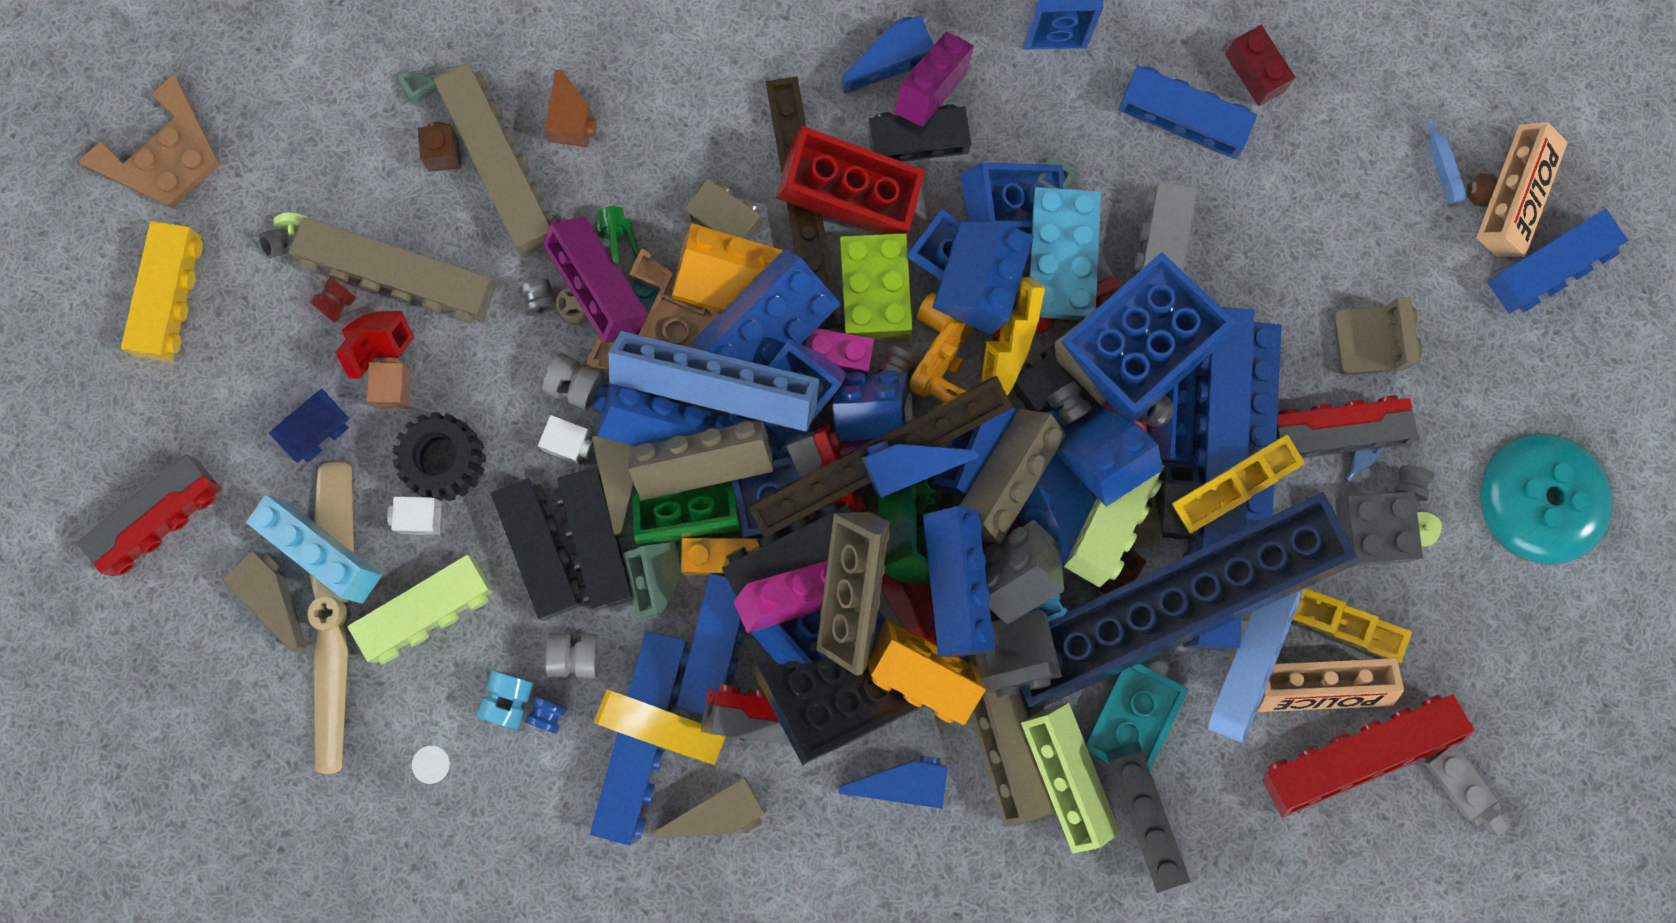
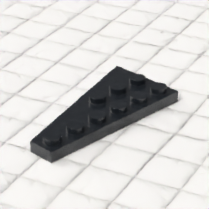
M821 659L819 662L809 663L787 661L784 664L778 665L756 663L751 668L802 766L926 706L923 704L921 707H917L909 703L903 697V693L893 688L887 691L877 686L872 681L868 665L862 675H854L831 659Z

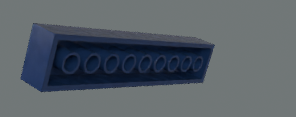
M1321 492L1081 605L1060 618L1049 621L1062 677L1051 679V685L1030 690L1029 685L1021 687L1029 707H1045L1361 562L1324 492Z

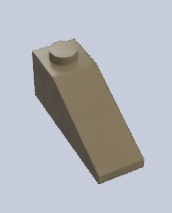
M598 435L593 436L592 440L614 535L618 538L625 537L632 508V495H635L636 492L628 470L630 448L636 446L599 437Z
M251 551L222 581L292 652L303 653L307 649V645L286 577L278 570L282 566L281 563L268 552L263 555L262 553Z
M743 777L655 830L653 834L658 839L735 833L741 828L746 834L762 824L760 817L765 814V810L747 779Z

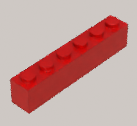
M1454 694L1441 698L1440 695H1435L1423 701L1421 708L1411 711L1407 707L1392 714V720L1380 724L1379 720H1375L1360 728L1361 733L1350 737L1348 733L1341 734L1329 741L1330 746L1320 750L1317 746L1310 747L1299 753V759L1289 763L1286 759L1279 760L1268 766L1269 771H1267L1262 781L1281 818L1462 743L1473 734L1475 729Z

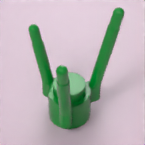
M609 206L598 211L599 222L595 223V230L602 243L603 235L604 238L610 239L612 261L614 263L619 262L617 239L623 237L624 232L634 256L637 258L640 249L632 231L631 220L624 217L623 208Z

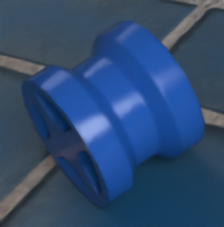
M535 696L533 712L527 715L525 722L557 734L560 728L558 724L559 718L566 713L567 707Z

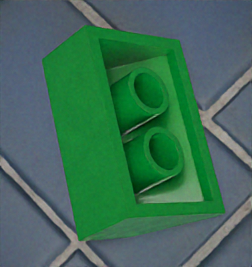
M731 481L646 500H640L638 494L632 495L634 539L640 547L681 541L682 538H699L718 534L726 535L730 532L741 531Z

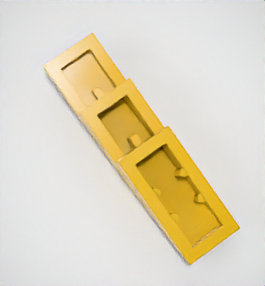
M1021 277L1016 309H1012L1009 321L1001 327L999 341L986 342L981 383L997 376L1007 396L1013 388L1028 355L1039 321L1045 287L1033 277Z
M1287 434L1173 502L1172 505L1189 534L1305 465V462Z
M1307 588L1304 589L1292 620L1294 623L1380 658H1397L1399 665H1401L1412 635L1410 630L1379 620L1378 616L1347 606L1346 602Z
M606 689L593 722L619 733L712 765L716 764L726 736L701 732L702 723Z

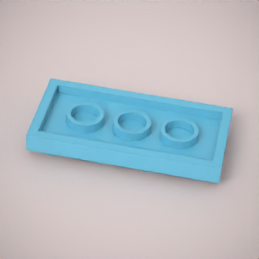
M1035 187L1031 234L1034 237L1031 244L1029 277H1033L1045 287L1039 317L1083 320L1096 310L1101 192Z

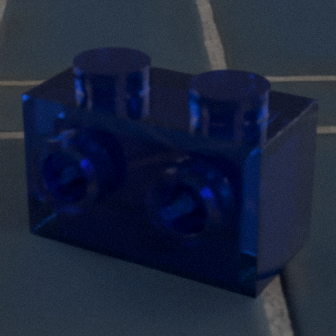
M321 388L275 426L269 434L296 463L302 459L308 463L323 450L319 445L324 440L330 437L334 441L349 428L345 423L350 418Z

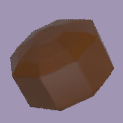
M1479 174L1467 185V198L1475 206L1488 207L1498 179L1493 174Z

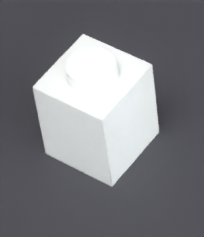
M550 415L538 447L546 453L580 465L582 458L588 459L594 444L593 440H591L592 434L588 429Z
M394 497L393 505H390L388 508V525L392 526L391 531L398 534L440 535L442 502L436 498Z

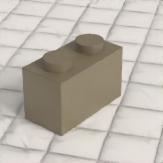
M709 179L705 181L684 209L686 219L693 224L747 240H751L762 225L760 211L754 204L747 200L739 201L732 196V190L721 182L715 184Z

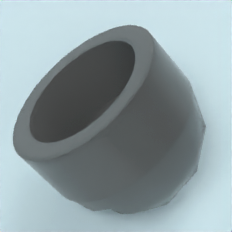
M269 230L259 234V245L267 258L280 256L288 248V244L283 242L287 237L281 231Z

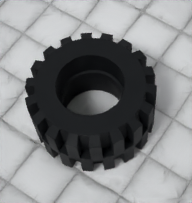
M432 412L431 417H427L424 414L418 416L419 422L416 424L411 421L405 425L408 429L406 434L399 432L397 439L401 441L400 445H394L393 453L397 455V459H393V465L399 470L397 475L401 481L406 483L405 486L423 497L436 498L439 501L442 499L447 501L456 500V495L459 494L463 497L468 494L466 489L469 486L476 487L479 483L475 480L478 475L483 476L485 470L481 467V464L486 462V455L482 452L484 448L483 443L478 439V435L473 429L453 415L446 413L445 416H442L439 412ZM439 440L453 441L457 449V456L453 466L447 472L440 475H429L426 473L423 466V457L427 448Z

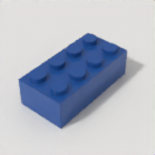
M784 249L690 344L698 350L768 366L788 340L801 344L841 303L801 257Z

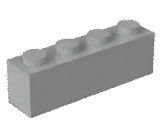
M1159 181L1153 191L1147 192L1144 210L1149 211L1147 222L1143 221L1140 227L1138 240L1143 241L1142 252H1137L1135 256L1134 272L1141 271L1161 252L1182 271L1184 270L1197 188Z

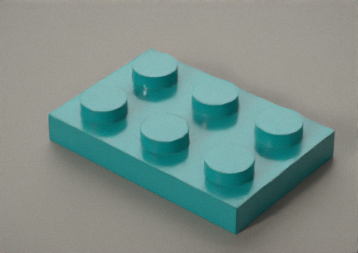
M1140 663L1119 672L1085 741L1089 754L1109 763L1106 751L1139 741L1151 771L1189 689Z

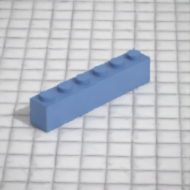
M620 331L608 352L609 383L806 432L816 411L818 378Z

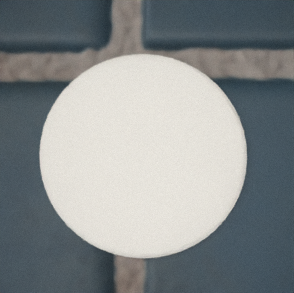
M437 746L421 748L412 760V771L415 777L427 784L441 781L447 775L450 766L448 755Z

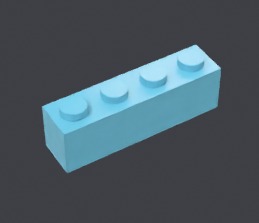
M265 495L246 521L249 526L340 598L363 604L382 577L378 571L289 502Z

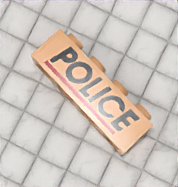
M1549 122L1519 124L1476 237L1478 241L1497 257H1525L1568 143Z
M1395 658L1275 664L1257 712L1394 706L1404 692L1398 660Z

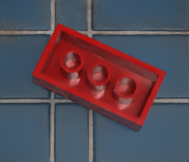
M802 126L792 138L776 198L879 235L906 234L910 230L925 170Z

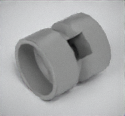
M559 353L546 373L542 391L559 400L567 397L570 405L587 411L595 401L593 395L602 385L604 373L596 368L587 366V364L579 367L578 360Z
M567 633L549 634L546 648L547 677L568 678L571 673H574L576 678L597 679L600 666L599 635L579 634L576 639H573Z

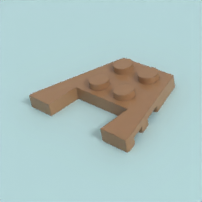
M172 74L151 94L174 116L161 130L125 163L101 141L78 162L91 171H95L114 182L129 187L173 209L220 165V162L195 115L190 101L183 91L180 81Z
M640 250L629 273V278L659 291L639 335L694 348L690 343L719 313L672 299L671 296L675 282L673 273L665 266L662 267L646 250ZM598 337L587 359V366L609 369L608 352L614 342L604 344L601 338Z

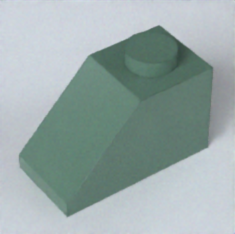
M675 542L645 545L623 553L637 620L664 612L682 576L680 558Z

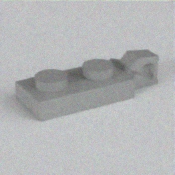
M1457 745L1440 751L1425 762L1466 820H1470L1475 826H1479L1482 823L1490 835L1499 836L1508 829L1500 814L1497 813L1501 809L1497 798Z

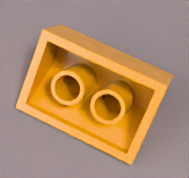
M691 223L682 245L671 298L721 313L783 250Z
M887 618L885 619L873 649L871 660L868 663L872 681L884 690L890 691L893 688L903 693V697L917 707H921L924 704L932 708L934 714L945 722L952 723L956 721L965 725L986 690L977 667L960 657L938 656L937 645Z

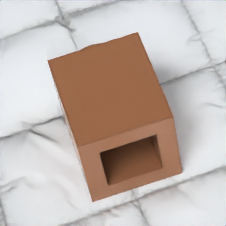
M381 358L380 363L369 362L366 402L374 408L408 409L411 370L401 363L400 359Z

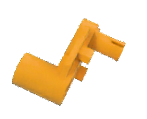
M932 292L922 302L917 314V320L940 334L936 337L912 375L909 390L923 398L933 395L946 402L966 391L946 381L942 376L947 369L956 373L961 367L963 359L956 355L969 337L973 327L932 308L936 293Z

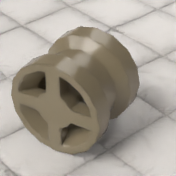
M570 288L563 289L556 299L559 313L570 324L584 323L588 320L585 312Z

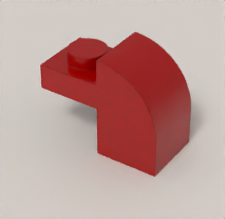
M402 311L372 312L353 320L341 330L345 341L335 353L348 378L360 379L369 368V362H374L376 358H399L414 339V335Z

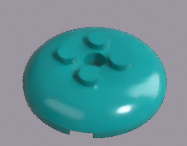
M1554 434L1527 435L1503 446L1487 464L1484 471L1485 476L1482 490H1480L1482 515L1495 539L1515 556L1545 565L1567 563L1590 552L1605 535L1613 512L1611 484L1599 461L1580 444ZM1548 490L1555 494L1554 505L1547 500Z

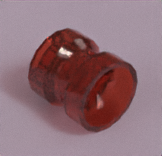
M330 277L324 284V290L320 294H315L309 303L336 323L342 316L341 311L343 308L351 306L357 298ZM331 294V295H332L333 297H335L338 301H340V303L337 304V303H336L333 299H331L328 295Z

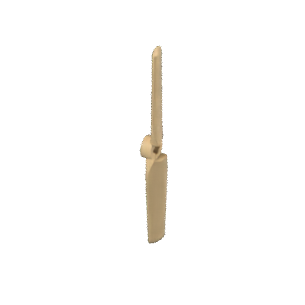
M342 461L322 463L317 468L314 522L354 553L352 467L350 464ZM310 574L315 600L309 606L307 615L310 624L318 629L314 650L315 769L318 773L329 775L339 772L343 764L348 647L343 626L347 618V608L343 602L348 603L349 600L340 598ZM328 609L333 610L332 616L327 617V619L322 617L323 612L328 611Z

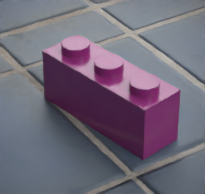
M946 31L901 83L894 113L923 127L965 77L974 45Z

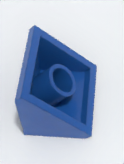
M941 209L906 257L941 280L958 225L961 222Z

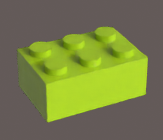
M906 234L840 237L844 333L872 338L874 341L910 339L912 317L908 258L906 257L908 254Z

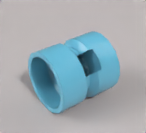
M491 670L485 687L489 695L481 699L476 717L518 730L525 713L521 705L529 701L534 683L503 672ZM498 696L512 700L510 709L496 705Z

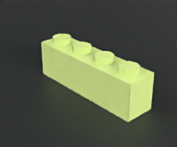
M1161 472L1107 507L1096 498L1063 567L1098 587H1101L1108 579L1115 580L1124 566V562L1120 560L1123 552H1128L1137 538V534L1133 531L1137 524L1140 525L1149 512L1150 507L1146 506L1149 497L1153 498L1162 484V481L1158 479Z
M467 554L347 627L366 661L371 663L380 662L383 665L398 657L400 654L397 650L405 645L410 644L413 647L428 639L429 634L427 632L438 625L443 629L455 623L459 619L457 614L468 607L473 611L489 601L487 596L494 591L475 558Z
M1066 703L1042 710L1021 722L1072 854L1101 848L1121 833L1070 704Z

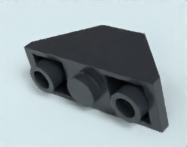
M1163 461L1162 466L1164 467L1158 477L1162 484L1155 495L1162 537L1197 540L1198 530L1189 534L1172 505L1176 500L1201 486L1197 464Z

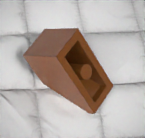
M555 70L545 126L547 138L552 143L588 148L589 137L594 138L596 134L597 119L593 118L589 105L562 70Z

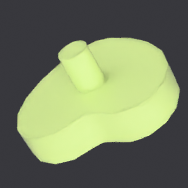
M281 213L274 217L273 226L276 230H288V235H295V229L299 228L302 218L308 217L297 213Z
M1417 512L1422 547L1430 546L1439 538L1442 523L1433 514Z

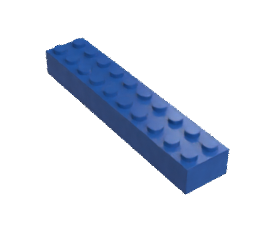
M1221 307L1236 321L1231 336L1201 362L1196 369L1192 464H1197L1201 485L1249 456L1255 309ZM1247 501L1198 529L1197 540H1188V552H1184L1182 558L1245 529ZM1242 617L1183 643V647L1220 651L1240 648Z

